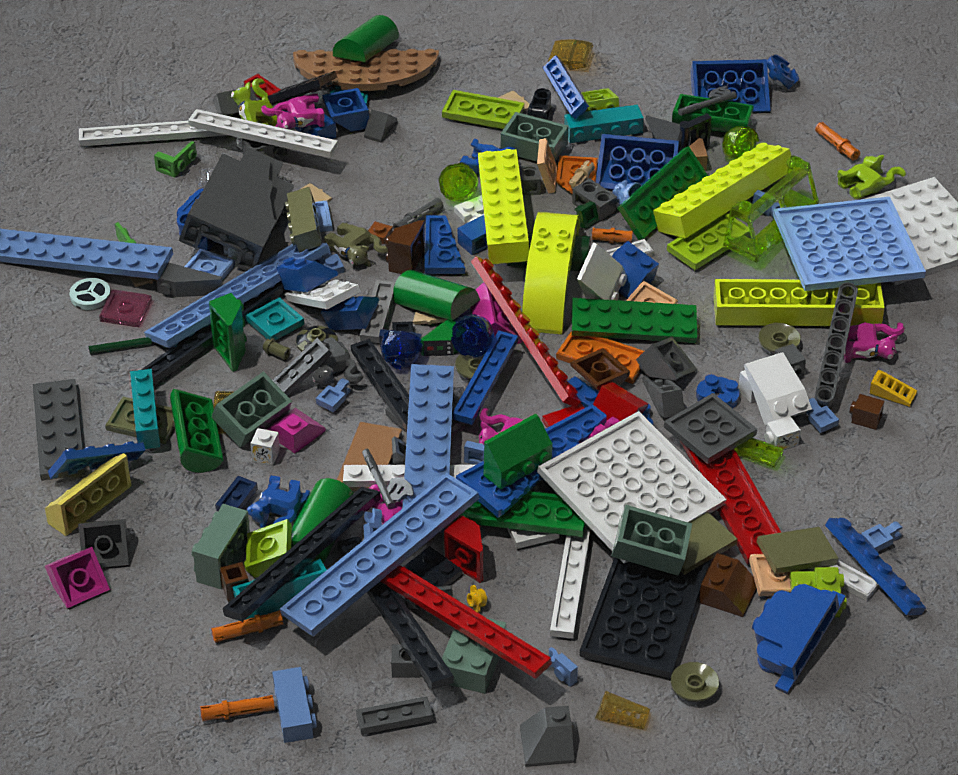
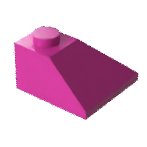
M295 407L265 430L278 432L279 443L295 454L324 433L326 428Z
M93 547L45 565L55 591L67 608L110 590Z

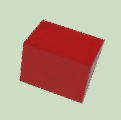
M613 382L601 387L593 403L595 407L607 415V420L614 417L619 421L638 411L642 414L648 407L647 402Z

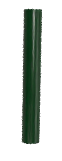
M149 337L88 347L89 353L95 354L152 345V340Z

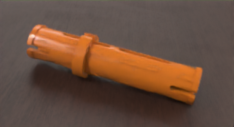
M824 122L817 124L815 131L834 145L839 153L845 154L852 161L860 157L861 152L852 146L848 139L842 138Z
M280 610L260 616L256 614L253 618L246 619L243 622L238 621L211 628L216 643L258 631V633H261L264 629L283 625V619Z
M273 695L231 702L224 700L222 703L200 706L202 722L221 718L228 720L229 717L275 710Z

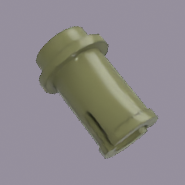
M267 339L263 344V350L268 355L273 354L283 360H287L290 356L291 349L277 343L275 339Z

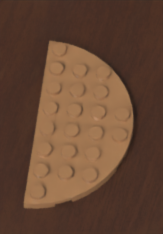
M390 49L378 52L366 62L337 58L333 56V51L316 50L307 52L305 50H298L293 52L294 66L300 70L302 76L312 79L335 71L338 78L332 80L333 84L331 85L341 86L342 90L359 88L360 91L387 89V85L396 84L403 86L429 74L430 69L436 67L439 61V50L408 49L406 51Z

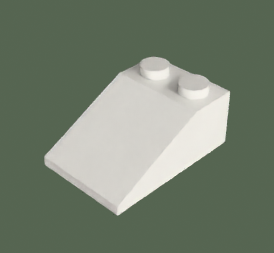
M593 243L577 281L585 297L588 299L618 300L619 289L621 286H624L627 275L619 262L598 244Z
M783 352L744 364L764 425L784 417L797 416L812 409L804 386Z

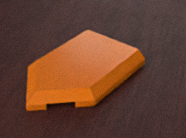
M560 155L556 182L573 194L569 181L574 176L576 169L580 168L585 161H590L587 166L593 162L595 169L591 172L589 178L595 181L598 158Z

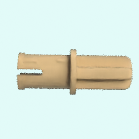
M585 161L580 168L576 169L574 176L569 181L572 189L589 179V175L595 169L593 162L587 166L590 161Z

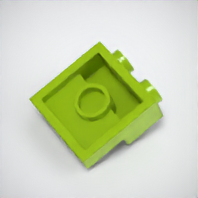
M609 88L581 92L589 105L585 112L619 107V97Z
M288 519L247 533V543L245 544L246 560L244 565L246 571L249 574L251 573L254 578L259 577L291 549L292 524Z
M815 567L814 571L790 572L789 575L791 591L800 584H807L819 590L836 591L838 593H841V588L844 587V575L839 574L838 567ZM846 598L834 618L840 617L843 609H846Z

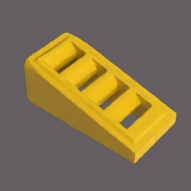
M878 370L871 381L869 394L910 407L918 390Z

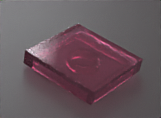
M112 289L99 315L100 322L140 327L152 302V296Z

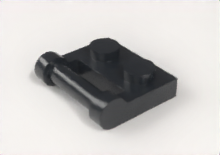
M706 113L689 122L682 121L680 123L681 143L679 152L683 148L688 147L690 131V145L698 138H702L705 149L709 148L712 117Z

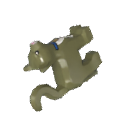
M341 223L337 227V233L344 235L343 238L331 232L324 237V241L328 244L330 251L337 252L341 257L349 258L351 265L364 264L368 267L371 266L367 255L370 244H374L373 248L378 253H388V248L381 246L382 241L380 238L371 234L365 228L348 223Z

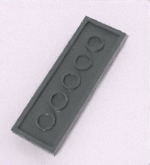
M75 379L33 384L41 481L50 480L48 470L62 455L63 451L71 448L75 450L83 449ZM85 468L71 475H68L67 471L58 474V478L85 475Z

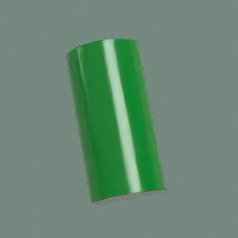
M376 15L340 39L333 47V56L366 62L399 38L398 28L389 17Z
M685 94L679 95L672 112L673 123L689 122L707 113L712 117V131L748 136L753 117V105L727 101L681 116L678 114L679 109L710 100L711 98Z
M414 270L403 272L396 280L393 288L394 303L451 321L480 300L477 291L471 287Z
M173 389L170 394V402L182 466L188 471L195 473H204L216 469L224 460L217 423L212 418L214 412L212 399Z
M331 478L320 479L316 482L292 526L291 548L354 494L346 484ZM336 539L311 562L321 559L324 564Z

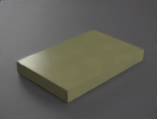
M122 397L105 425L107 431L136 437L132 398ZM156 404L160 443L166 444L175 429L172 408Z
M708 512L690 522L692 523L685 562L681 568V572L684 575L713 559L717 553L721 554L737 544V538Z
M820 527L762 535L757 538V544L775 574L837 564L839 559Z

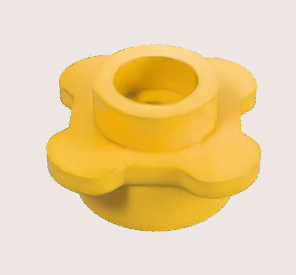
M471 585L470 593L467 594V603L478 613L480 612V607L486 606L487 596L482 588L477 589L475 585Z

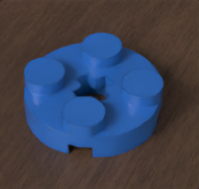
M774 54L767 60V67L770 70L768 75L774 81L779 80L787 89H790L799 80V76L795 69L790 70L788 67L790 63Z
M710 374L697 386L696 399L699 401L712 393H720L718 397L732 409L738 404L739 389L738 383L734 380Z

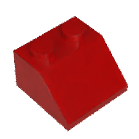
M461 515L444 531L445 557L460 567L464 574L481 583L483 581V546L480 526L475 521Z

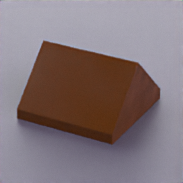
M604 348L570 362V366L599 391L603 385L612 382L621 386L630 375V371Z

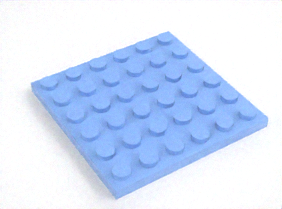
M890 197L773 209V217L804 291L837 288L846 282L856 286L925 278L926 271Z

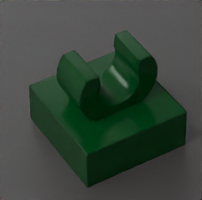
M589 201L584 205L574 208L577 215H579L581 228L586 229L599 221L595 202Z

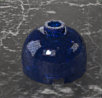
M469 314L460 318L452 327L451 341L455 349L464 356H473L472 358L482 356L493 343L494 329L491 323L480 315Z
M388 331L382 336L381 355L394 369L401 370L410 367L421 356L423 343L421 344L420 337L407 331L394 334V331Z

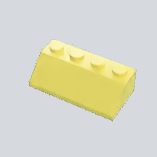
M123 453L111 458L90 475L84 477L74 487L67 490L54 502H51L45 508L48 524L67 536L79 527V523L87 521L131 487L127 455Z

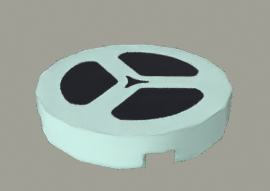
M86 278L73 284L69 295L75 307L77 305L83 310H95L101 308L107 300H110L111 290L108 283L102 279Z

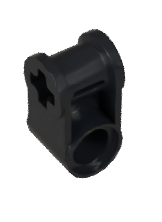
M540 88L534 92L527 115L548 120L551 110V92L546 88Z

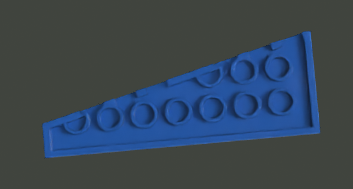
M592 404L546 428L545 430L553 444L552 459L587 440L596 426L606 423L607 415ZM484 461L456 475L457 480L479 493L480 499L478 501L496 517L502 516L543 479L537 472L538 469L513 484L500 489L483 475Z

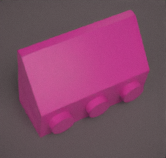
M482 283L475 289L480 300L470 307L476 337L481 342L491 345L498 330L518 335L486 284ZM518 335V343H517V344H521L523 341H522V339L520 338V336Z

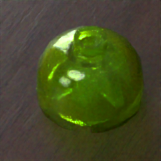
M744 126L730 129L725 134L722 142L724 156L729 161L741 157L744 152L754 149L756 141L759 142L757 132L753 128Z
M450 164L442 170L439 176L440 191L448 200L453 202L468 201L476 194L478 189L477 175L466 164Z

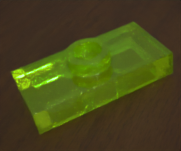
M751 438L736 447L735 451L740 456L775 468L783 455L784 449Z

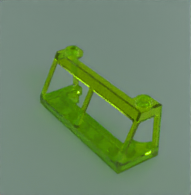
M792 155L786 161L788 167L787 175L754 204H751L749 201H740L731 207L723 246L755 263H758L783 240L775 219L757 235H755L753 222L778 200L780 208L819 204L810 163ZM806 175L809 178L814 200L792 190ZM734 217L748 224L751 239L745 235L739 237L731 236Z

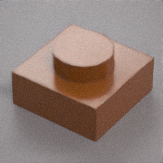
M375 221L368 231L380 238L382 244H385L387 237L391 236L393 232V226Z

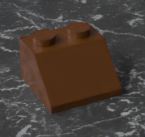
M423 220L394 228L391 236L387 237L385 246L388 248L386 262L389 265V272L402 274L407 270L415 271L425 253V225Z
M717 553L701 583L699 603L744 617L757 590L754 576L738 559Z

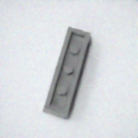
M376 280L371 297H378L380 301L367 328L361 330L360 341L370 339L374 343H380L379 333L380 329L385 330L393 301L395 282Z

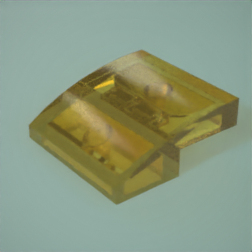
M574 39L557 40L553 45L548 62L556 55L564 65L568 66L569 70L585 68L593 49V43Z

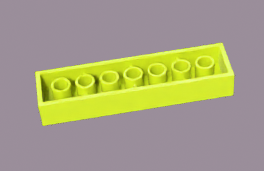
M767 143L757 144L754 149L744 152L738 159L730 161L728 165L717 169L712 175L704 177L699 183L689 186L686 191L676 194L673 199L662 203L660 207L653 210L658 232L682 238L689 237L752 197L757 190L765 189L793 171L794 166L790 149L779 145H768Z
M517 149L478 153L489 261L492 264L528 261L529 240Z
M715 279L713 297L716 325L766 326L771 323H784L790 326H830L839 287L804 291L800 280ZM881 283L856 285L858 292L850 326L859 325L864 322L882 324L884 301Z

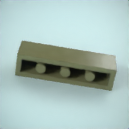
M310 187L287 193L288 201L285 202L293 246L297 245L299 252H302L305 249H312L322 245L316 204Z

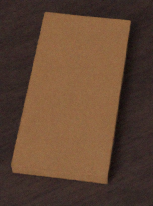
M360 422L337 480L343 483L344 465H367L362 454L364 449H369L377 465H390L393 459L392 438L395 436L400 439L402 429ZM349 487V488H350L352 491H357V490L360 489L361 487Z

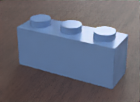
M301 667L272 671L284 743L313 738L312 728H317L315 713L310 714L309 709H313L311 694L306 695V691L309 690L308 677L302 675Z

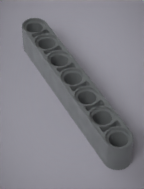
M849 282L841 284L838 290L814 397L821 408L827 405L830 410L833 407L858 292L857 287Z

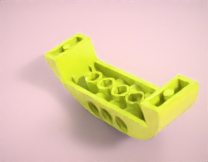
M549 212L537 213L527 262L522 313L530 319L529 324L539 333L562 335L565 318V299L576 235H579L580 230L579 215Z

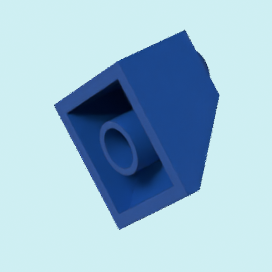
M359 88L322 95V99L333 121L350 131L366 129L369 120V109Z
M627 241L612 255L623 266L627 275L624 286H621L619 289V293L628 299L643 281L651 283L654 280L659 263L631 242Z
M291 257L285 259L283 264L277 267L284 289L308 292L338 275L336 270L315 261L305 260V258L295 259Z
M352 296L329 309H322L321 314L328 327L332 330L366 329L380 300L378 297Z

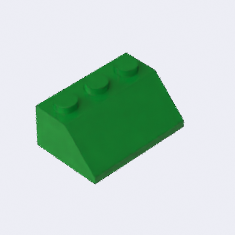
M232 293L209 301L214 349L231 371L235 372L245 354L247 338L243 329L245 326V321L242 317L243 304L240 299H236Z
M536 413L484 441L483 475L500 489L529 475L538 469L540 465L552 459L553 444Z

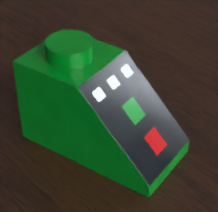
M447 319L420 339L421 355H455L468 345L467 329L455 321Z

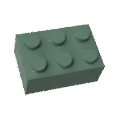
M515 112L501 132V149L514 147L517 149L518 157L537 161L539 140L546 138L555 162H557L559 156L568 145V125Z
M263 371L216 404L212 418L241 448L253 439L257 428L266 429L286 415L293 401Z
M222 504L219 511L214 513L212 522L203 530L201 539L198 543L194 544L191 552L194 558L193 570L198 583L222 590L220 568L238 563L246 551L247 533L250 532L248 511Z
M625 505L619 521L611 557L679 575L685 562L692 523Z
M487 618L506 630V622ZM455 628L442 657L454 675V683L449 685L486 694L500 656Z

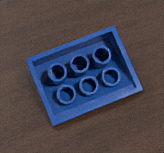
M767 59L692 61L690 72L693 96L709 98V93L712 90L728 86L727 89L731 92L734 91L737 95V98L730 100V102L753 105V113L770 112Z
M602 134L596 183L606 190H613L623 180H627L628 184L637 182L643 185L679 153V141Z

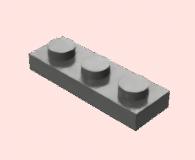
M316 338L272 381L288 396L331 356L332 352Z
M427 696L356 710L361 735L433 721Z

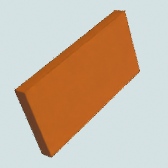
M571 331L556 353V359L570 363L604 348L630 371V375L626 378L625 382L633 384L642 371L636 359L644 351L604 337L573 336Z

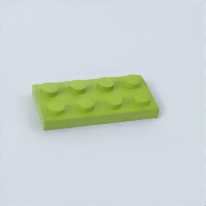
M453 90L442 110V118L504 129L515 112L523 113L525 103Z
M725 213L689 237H679L667 244V251L692 269L697 270L751 236L752 229L730 214Z

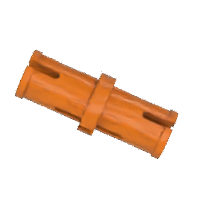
M593 227L592 240L609 241V243L613 244L614 242L626 243L627 241L632 243L633 231L615 230L612 227L611 229Z

